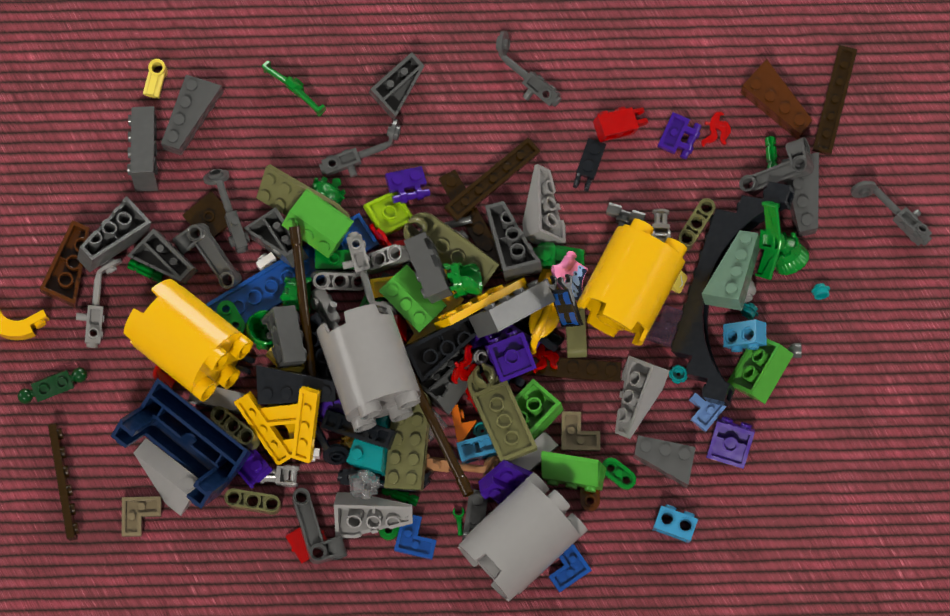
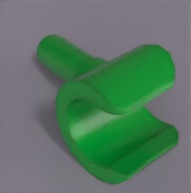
M455 508L453 509L458 536L463 535L462 519L465 515L463 508L461 515H456Z

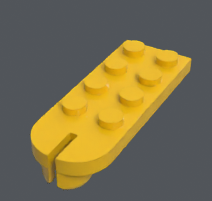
M521 277L505 285L501 284L486 290L484 294L475 296L469 302L458 305L454 310L438 316L439 320L433 324L436 330L453 325L506 295H513V291L521 287L527 288V282L524 277Z

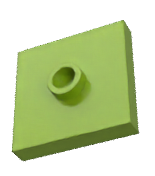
M397 192L387 193L363 206L375 228L381 229L386 236L404 228V225L413 216L405 203H393L392 196L398 195Z

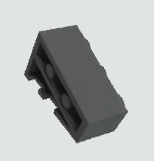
M412 52L369 91L372 98L393 120L396 119L424 68L423 63Z
M276 207L244 227L252 240L294 268L290 232L282 226L284 219ZM302 248L303 260H306L309 257Z
M154 228L127 255L184 284L198 271L185 256Z
M426 232L404 240L409 253V259L416 270L415 276L423 287L420 290L424 299L428 298L433 304L452 296L453 293L444 268H442L436 246Z
M295 305L273 307L261 321L263 325H267L269 330L266 335L268 339H272L274 347L271 350L278 369L300 367L307 359V351L303 347V332L299 327V313L296 311Z
M462 348L428 376L425 381L420 383L423 391L429 396L431 403L447 415L450 414L468 387V381H462L458 378V384H454L451 380L453 370L456 367L454 363L464 360L465 350Z
M638 435L633 458L687 489L696 447Z

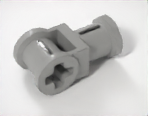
M667 209L652 210V214H654V223L652 224L654 231L651 236L665 242L667 238H671L670 224H667V217L670 211Z
M291 465L277 466L260 483L275 482L276 485L283 487H298L297 471H299L300 467Z

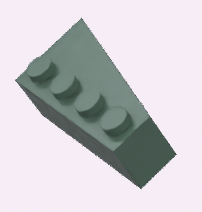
M739 230L702 292L705 305L742 311L760 250L758 233Z

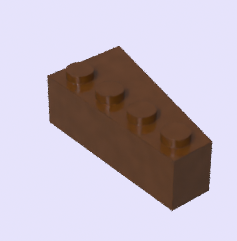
M767 59L743 84L740 93L795 139H799L812 123L811 117Z
M71 221L40 287L41 293L74 308L77 306L84 266L77 259L79 247L90 236L89 227L76 221Z

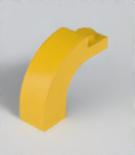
M0 309V336L10 340L32 338L36 336L33 329L45 326L49 318L45 311L41 310L24 320L13 321L4 317Z

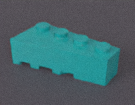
M389 415L375 419L377 425L390 429L391 419ZM354 439L346 462L354 468L385 476L388 449Z

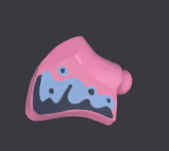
M568 251L560 264L552 265L551 272L552 276H555L557 279L563 277L564 282H566V274L572 276L571 288L577 303L583 292V279L588 268L575 260L577 257L575 252Z

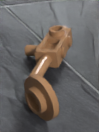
M427 453L425 473L428 470L439 472L451 471L446 458L431 457ZM492 455L486 459L484 465L459 464L463 471L483 473V476H485L500 461L498 456Z

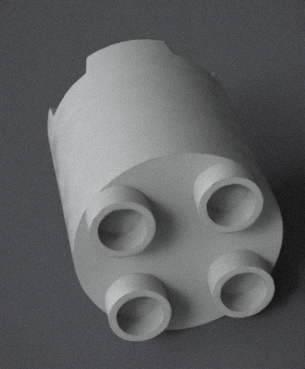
M375 304L347 310L344 312L345 324L330 331L327 324L323 323L316 331L346 420L352 423L354 432H362L377 425L375 419L389 415L391 422L405 420L413 415L411 407L421 402V391L390 306L386 307L387 312L385 314H380Z
M534 472L474 527L458 547L473 567L479 564L493 579L491 587L508 602L517 594L522 593L588 531L586 526L573 513L568 517L565 516L570 505L560 493L553 490L548 496L545 495L549 488Z

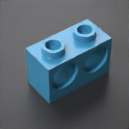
M754 319L723 324V347L731 349V352H742L745 348L748 350H758L759 346L767 345L766 322Z
M488 434L456 443L461 463L468 464L497 455Z
M667 504L665 507L661 506L652 530L690 543L698 521L695 518V514L684 511V513L678 512L676 507ZM669 515L672 518V522L665 524L662 522L661 517ZM683 521L688 522L690 530H682L680 523Z

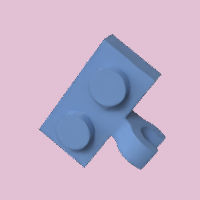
M694 393L689 399L692 404L700 408L691 418V421L704 432L709 429L727 407L709 403L697 393Z

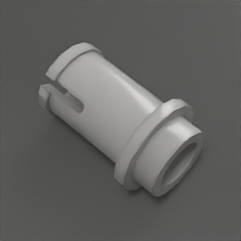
M477 350L471 352L476 364L482 365V363L488 361L486 351Z

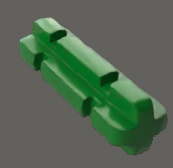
M774 136L765 138L767 169L778 165L777 149L775 146L776 138Z
M133 259L127 265L128 269L134 272L136 270L137 273L149 279L152 278L156 282L162 281L164 277L163 273L155 272L154 269L142 263L139 264V262Z
M385 488L381 490L382 494L391 495L392 498L404 503L408 502L412 506H416L419 501L418 496L409 495V492Z

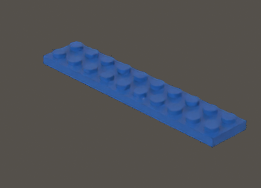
M360 213L350 218L354 222L337 250H349L346 238L351 232H358L362 235V239L366 243V253L379 246ZM305 244L302 248L309 257L304 260L305 277H310L315 271L316 249L309 244ZM280 259L206 303V305L217 313V306L220 302L225 300L231 301L236 306L245 325H247L248 318L259 310L270 311L273 307L283 304L280 296L285 286V277L296 278L295 267L292 268ZM324 275L317 276L316 283L323 280ZM225 307L223 312H229L230 308ZM234 323L233 326L237 329L239 324Z

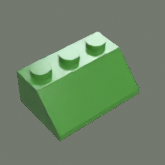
M306 189L287 214L282 226L289 230V227L301 226L302 240L329 258L339 248L354 221L312 191Z
M405 265L379 292L420 333L447 305L442 300L432 304L428 298L424 299L420 288H423L421 282H418L415 272L408 265Z
M767 339L766 346H759L758 350H745L727 383H730L735 389L752 399L765 404L794 354L781 344Z
M534 379L515 397L534 440L564 410L561 402Z
M546 451L541 453L542 478L548 485L558 486V484H564L569 489L582 487L585 491L593 493L596 490L602 491L606 467L599 460Z

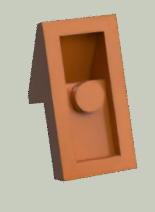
M457 404L452 409L451 414L457 442H461L468 438L477 424V420L462 423L461 421L465 420L463 409H459Z

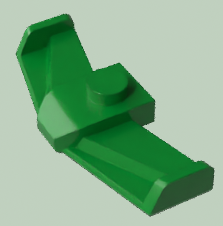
M269 60L262 64L264 73L267 72L285 84L286 88L308 104L317 113L318 117L326 111L325 105L318 106L305 93L304 84L299 79H293L291 76L285 77L271 68Z
M763 201L762 206H764L766 229L760 230L759 248L764 249V253L755 276L771 280L779 254L784 250L785 237L781 233L779 203Z
M542 242L533 248L534 253L541 261L542 269H551L552 265H557V262H561L568 251L575 252L577 255L575 260L585 266V249L555 245L553 242Z

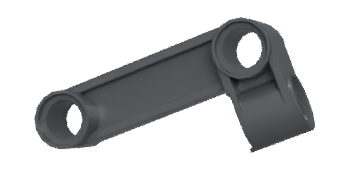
M803 137L786 144L789 161L752 175L743 176L739 182L740 189L749 195L755 196L764 191L769 182L783 184L802 176L811 175L814 165L810 154V146L806 138ZM805 162L804 168L800 169L801 164ZM753 182L752 187L748 189L749 184Z
M206 224L191 225L172 239L183 256L194 247H197L219 279V284L222 288H233L242 282L241 273L231 264ZM197 228L200 231V236L196 233ZM229 275L232 277V283L228 280Z
M305 488L296 489L292 496V504L296 512L309 560L314 564H321L346 557L347 551L342 536L323 541L309 491ZM302 494L306 497V501L298 502L296 496ZM314 550H320L322 551L323 556L321 558H315L312 552Z

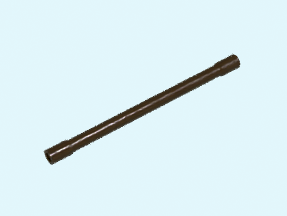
M301 226L289 227L293 250L301 329L303 332V347L307 351V359L305 361L306 374L316 376Z
M416 377L421 391V402L419 405L456 478V483L463 497L471 496L474 490L467 476H465Z

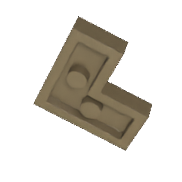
M562 411L561 451L600 452V431H581V412Z
M161 496L122 497V537H142V517H162Z

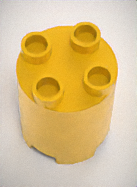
M634 218L631 225L624 224L616 228L576 304L578 310L580 308H587L590 311L586 322L594 328L613 338L619 330L628 331L635 334L632 344L640 346L643 345L685 264L683 256L687 251V247L672 238H667L665 242H662L651 236L654 228L645 221Z
M166 279L152 287L151 291L157 298L144 313L133 308L126 321L124 334L131 340L130 343L202 402L206 401L214 393L218 385L225 389L232 387L240 376V370L235 366L239 360L243 359L250 352L253 341L173 279Z

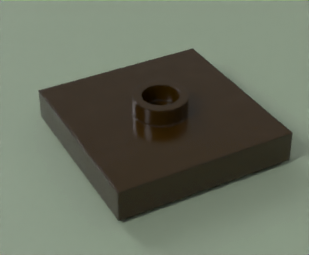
M212 191L182 215L190 225L206 224L214 238L228 228L224 218L226 212L223 203Z

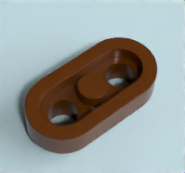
M580 487V505L582 509L587 512L595 511L600 504V490H596L593 493L585 491L584 488ZM592 498L594 503L588 504L587 499Z

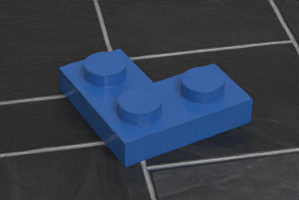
M413 515V524L399 527L394 551L432 560L437 540L418 536L422 517Z
M572 544L559 557L564 566L549 575L548 578L557 591L561 593L592 570L575 545Z

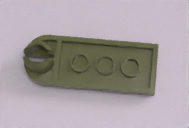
M271 164L266 166L256 197L258 200L272 208L276 207L279 212L287 216L303 192L309 189L350 218L349 213L335 201Z
M417 213L404 225L403 234L405 240L426 232L435 244L442 264L460 262L463 266L468 264L477 265L481 272L483 287L500 265V263L431 213ZM412 222L415 223V224L418 225L420 228H422L423 231H422V232L419 231L417 228H415V227H414L413 225H411L410 223H412Z
M482 363V370L488 382L486 384L477 365L468 378V391L499 461L506 460L509 462L537 451V445L508 381L499 382L494 366Z
M425 393V395H426V397H427V399H428V401H429V403H430V405H431V400H430L429 396ZM419 404L411 407L413 411L411 417L398 422H390V429L395 430L397 433L391 449L387 452L384 488L423 491L429 424Z

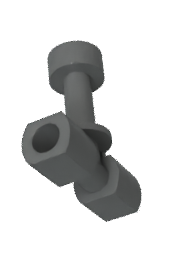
M609 202L606 210V215L616 218V222L619 223L618 226L630 225L634 218L644 221L646 217L645 213L636 210L629 212L623 210L621 205Z

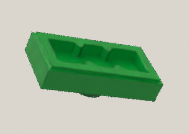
M315 250V270H343L342 262L352 260L349 250H336L329 258Z

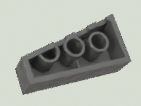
M189 75L185 76L161 142L163 150L178 155L183 154L194 138L196 131L202 126L205 118L214 108L217 100L223 95L222 85Z
M132 107L131 115H128V124L131 126V131H128V142H131V147H128L127 152L128 159H131L130 164H127V172L132 177L136 192L158 191V183L155 175H158L155 157L157 156V143L154 141L157 140V115L155 107Z
M819 152L811 154L814 165L811 175L802 176L784 183L790 185L795 191L790 212L797 237L815 234L818 229ZM783 159L781 163L789 161L790 159ZM805 162L801 164L800 169L804 168Z
M126 196L122 203L112 211V214L101 223V226L79 247L77 259L89 272L93 271L144 238L149 233L151 221Z
M504 201L486 205V215L505 282L541 273L540 259L534 253L532 246L526 240L524 233L518 227Z
M534 280L527 284V288L521 287L513 291V295H506L498 299V303L495 304L493 302L485 306L484 310L468 317L477 337L481 338L499 332L555 302L556 300L547 281L538 282V280Z

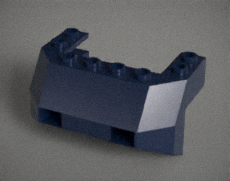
M158 378L141 406L121 418L111 434V437L124 448L146 436L153 444L160 447L167 455L198 478L193 485L195 489L188 493L186 497L200 509L224 491L252 453Z

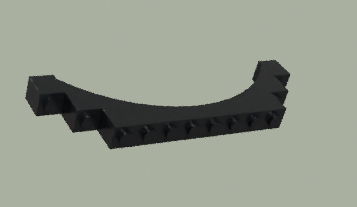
M769 182L767 188L763 191L764 199L742 195L741 200L737 203V213L715 209L714 215L710 218V228L705 234L703 250L699 253L698 267L694 270L693 283L688 288V299L682 308L683 315L681 321L677 324L676 337L671 343V351L677 357L691 360L687 364V374L693 380L706 382L702 389V397L709 403L730 407L735 388L725 381L716 365L708 333L709 305H705L702 292L739 230L751 232L756 226L765 221L763 201L779 203V212L784 209L790 210L795 191L790 185Z

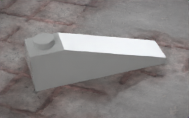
M536 164L533 170L523 217V233L527 241L536 245L542 242L565 244L564 220H560L558 210H561L560 204H556L554 193L556 189L551 170L539 164Z
M628 356L622 372L621 380L624 381L623 391H620L619 395L622 401L621 408L617 411L616 434L631 439L663 390L670 370Z
M145 438L135 450L134 455L165 504L182 516L192 504L186 496L195 489L193 485L198 478Z
M337 492L334 501L335 537L359 538L362 534L370 532L374 534L382 529H393L413 524L412 504L360 493Z

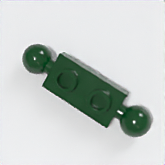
M78 367L69 375L66 369L32 382V390L21 389L17 395L18 400L23 404H28L36 396L39 402L73 389L74 381L81 383L87 379V371L82 367Z

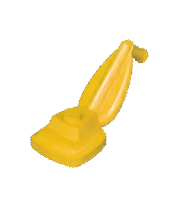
M542 269L538 282L547 278L549 284H551V269ZM554 303L532 313L529 317V330L532 334L529 349L532 355L536 354L539 340L549 335L559 323Z

